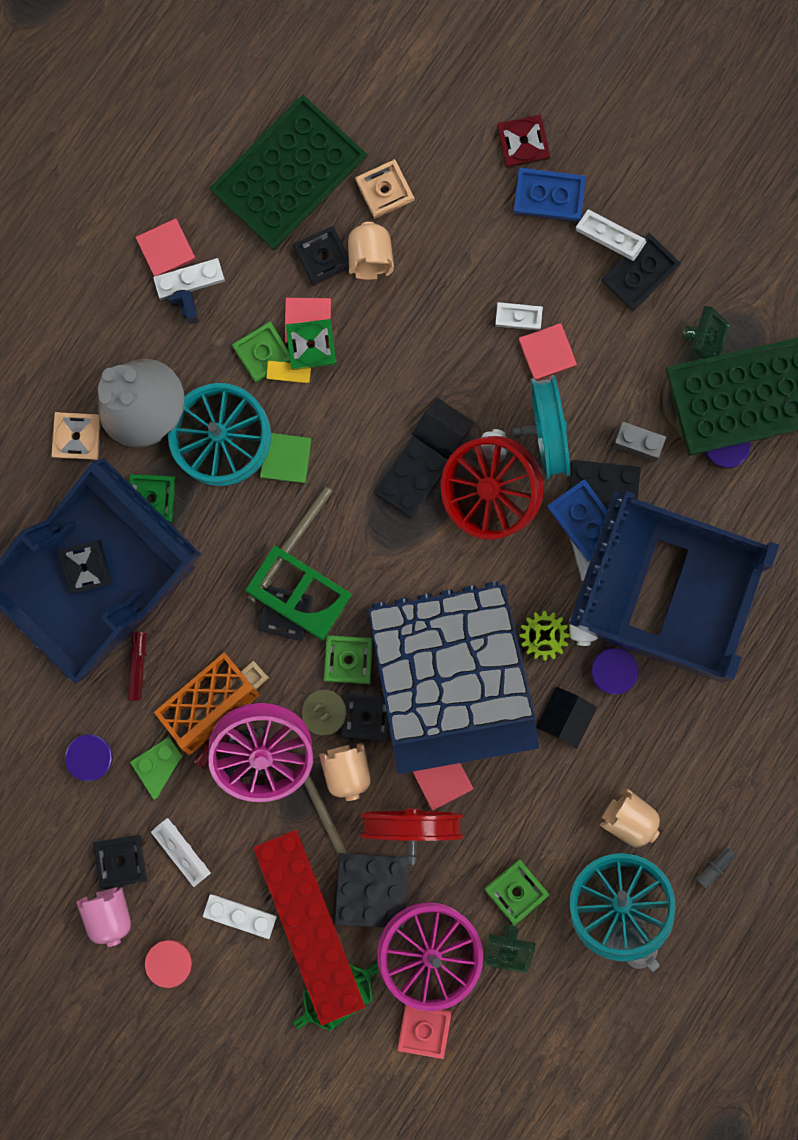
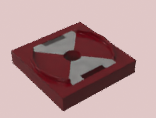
M541 114L497 123L506 168L550 159ZM538 130H539V135H540L541 143H539V139H538V134H537V131H538ZM505 137H508V140H509V145H510V149H509V150H508V148H507V144H506V139H505ZM525 137L528 139V142L522 144L520 143V138Z

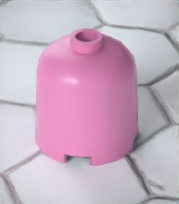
M117 887L102 890L96 892V898L88 900L86 896L78 900L76 903L89 939L97 944H107V947L120 944V939L126 936L131 928V919L123 888L117 889Z

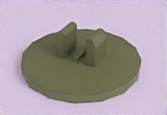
M318 690L310 694L302 708V720L312 733L321 736L332 735L339 731L347 715L343 699L336 692L329 690Z

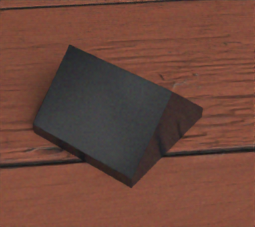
M437 397L422 415L412 435L446 459H449L468 434L474 422Z
M556 686L536 728L577 749L598 707L582 697Z

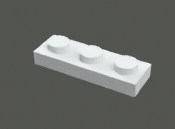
M589 209L576 226L577 232L632 261L635 260L646 244L644 238Z
M218 258L153 277L160 301L167 299L168 296L173 295V292L178 290L191 292L225 282Z
M168 818L151 831L193 887L211 874L206 865L199 859Z
M210 894L203 914L204 918L270 939L277 918L276 915Z

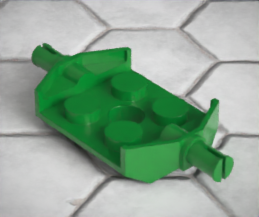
M376 961L369 968L362 969L349 962L366 1006L373 1001L370 980L372 976L379 972V969L376 968L378 963ZM305 989L303 991L305 1012L293 1021V1024L299 1030L308 1022H313L331 1031L356 1012L321 1026L309 992Z

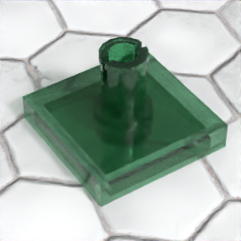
M704 306L698 328L686 326L683 331V338L687 341H693L691 349L702 359L718 356L721 354L730 324L713 307Z
M507 925L504 927L503 937L489 934L483 952V965L527 973L535 952L536 943L518 940V927Z

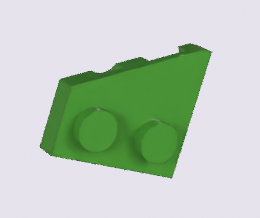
M168 737L130 763L152 798L156 800L183 756L171 737Z

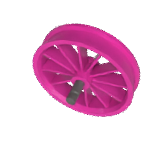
M254 703L238 707L218 721L209 738V769L213 779L225 792L245 801L268 802L283 798L297 790L305 782L312 768V740L306 724L294 712L279 705ZM267 720L265 729L257 728L254 731L251 721ZM271 721L284 725L267 740ZM246 723L253 741L235 730L234 727ZM291 730L295 731L299 736L279 742ZM225 734H228L242 745L220 741ZM301 746L305 747L304 755L284 752ZM216 751L238 755L217 760ZM280 761L296 763L300 765L293 772ZM242 764L230 776L223 770L231 766ZM271 765L285 775L286 778L275 782L269 766ZM251 767L254 768L250 784L238 781ZM259 769L265 770L270 784H255Z
M425 902L403 909L388 922L379 939L377 963L384 983L401 1002L418 1010L438 1011L459 1003L472 991L481 974L483 949L477 931L463 915L444 904ZM434 912L430 942H426L417 915ZM439 913L455 918L435 944ZM412 917L415 920L423 942L420 946L398 929L405 921ZM461 923L469 937L440 949L458 924ZM397 931L418 948L417 952L388 948L394 933ZM471 942L472 960L441 956V954ZM387 953L417 957V959L391 970H388ZM441 961L471 964L465 980L462 981L442 965ZM420 964L399 990L390 976ZM439 967H442L461 983L455 991L446 995L437 971ZM425 968L421 999L406 995L405 992ZM433 968L443 997L426 1000L430 969Z

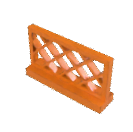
M224 652L154 713L177 741L176 743L190 756L205 741L209 740L213 728L222 717L238 707L251 704L260 694ZM226 661L229 664L228 674H217L218 666ZM204 678H211L210 689H200V682ZM216 678L227 679L225 690L215 689ZM232 679H241L244 684L239 689L230 690ZM187 693H194L192 704H182L183 696ZM199 693L209 694L208 705H197ZM214 694H225L224 701L220 705H212ZM169 708H176L174 720L165 719L162 714ZM181 709H191L190 720H179ZM196 709H207L206 717L202 720H195ZM189 724L188 732L180 738L177 734L178 725Z

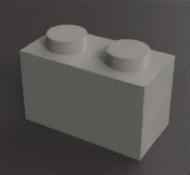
M622 422L612 448L655 463L660 456L666 437Z

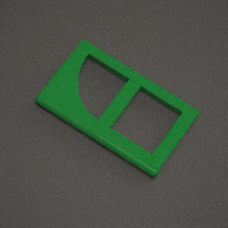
M274 545L248 587L245 588L246 593L322 641L326 639L327 633L352 596L350 592ZM278 557L305 573L287 603L259 587ZM313 579L340 595L334 604L320 612L304 613L294 609Z

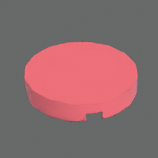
M160 941L146 955V974L159 987L171 988L178 986L187 979L191 972L193 963L191 953L178 941Z

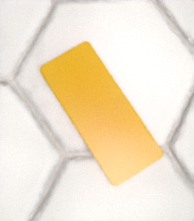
M268 361L267 379L309 383L311 368L291 370L290 363Z

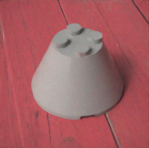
M138 359L107 368L103 371L98 386V414L104 430L112 439L128 447L141 448L158 443L170 430L173 431L183 412L184 390L180 379L171 368L156 360Z

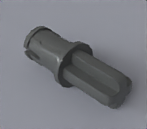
M726 847L712 862H708L709 866L696 878L697 882L707 889L719 875L724 874L723 871L736 858V854Z

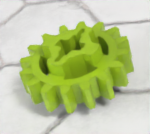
M543 611L540 617L535 612L533 613V620L528 617L526 618L528 626H521V629L525 631V633L519 635V638L525 639L521 647L527 646L529 649L526 651V654L528 655L533 652L535 660L539 655L542 656L543 661L547 660L548 655L553 660L556 658L555 652L560 655L563 653L561 646H568V643L564 641L565 638L570 637V634L564 633L568 625L562 626L560 624L563 620L562 617L557 620L554 619V612L547 616L546 611ZM548 621L551 624L549 626H541L537 622ZM551 628L552 630L549 632L548 635L549 641L545 639L537 644V641L541 637V634L539 632L541 631L544 633L545 631H548ZM530 629L534 633V641L532 643L529 639ZM557 629L560 636L559 642L555 640V631ZM540 646H548L551 650L540 651L538 648Z

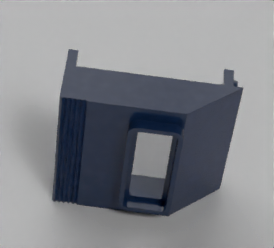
M627 491L624 494L614 492L569 624L613 645L721 683L734 680L742 657L735 655L762 572L773 566L779 544L769 542L765 545L634 499L635 494ZM660 540L686 549L687 555L660 634L655 635L632 627L629 623L657 541Z

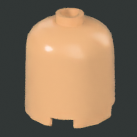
M364 222L351 231L348 239L350 274L355 273L356 278L369 280L377 279V274L385 273L388 276L394 271L391 238L389 232L384 227L374 222Z
M357 744V748L350 749L349 745L327 750L328 755L320 753L319 757L329 792L339 798L345 797L346 801L359 799V794L365 792L370 786V773L364 744Z
M627 788L622 790L620 793L623 796L618 801L613 799L602 816L605 823L602 822L600 826L634 848L642 847L648 842L653 843L660 833L658 831L660 825L659 814Z

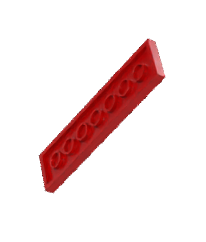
M298 830L253 847L321 1026L365 1008L364 1000Z

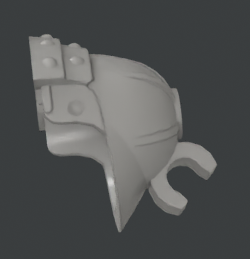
M633 916L649 941L652 940V935L646 929V922ZM630 921L625 922L627 949L644 945L645 942ZM617 922L608 940V947L625 949L622 922ZM658 949L647 957L635 961H627V963L635 969L648 966L654 972L660 967V964L655 960Z

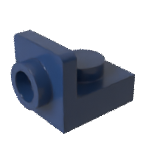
M178 290L173 292V295L168 296L172 306L183 304L180 305L182 316L187 318L190 324L199 322L194 298L190 291Z

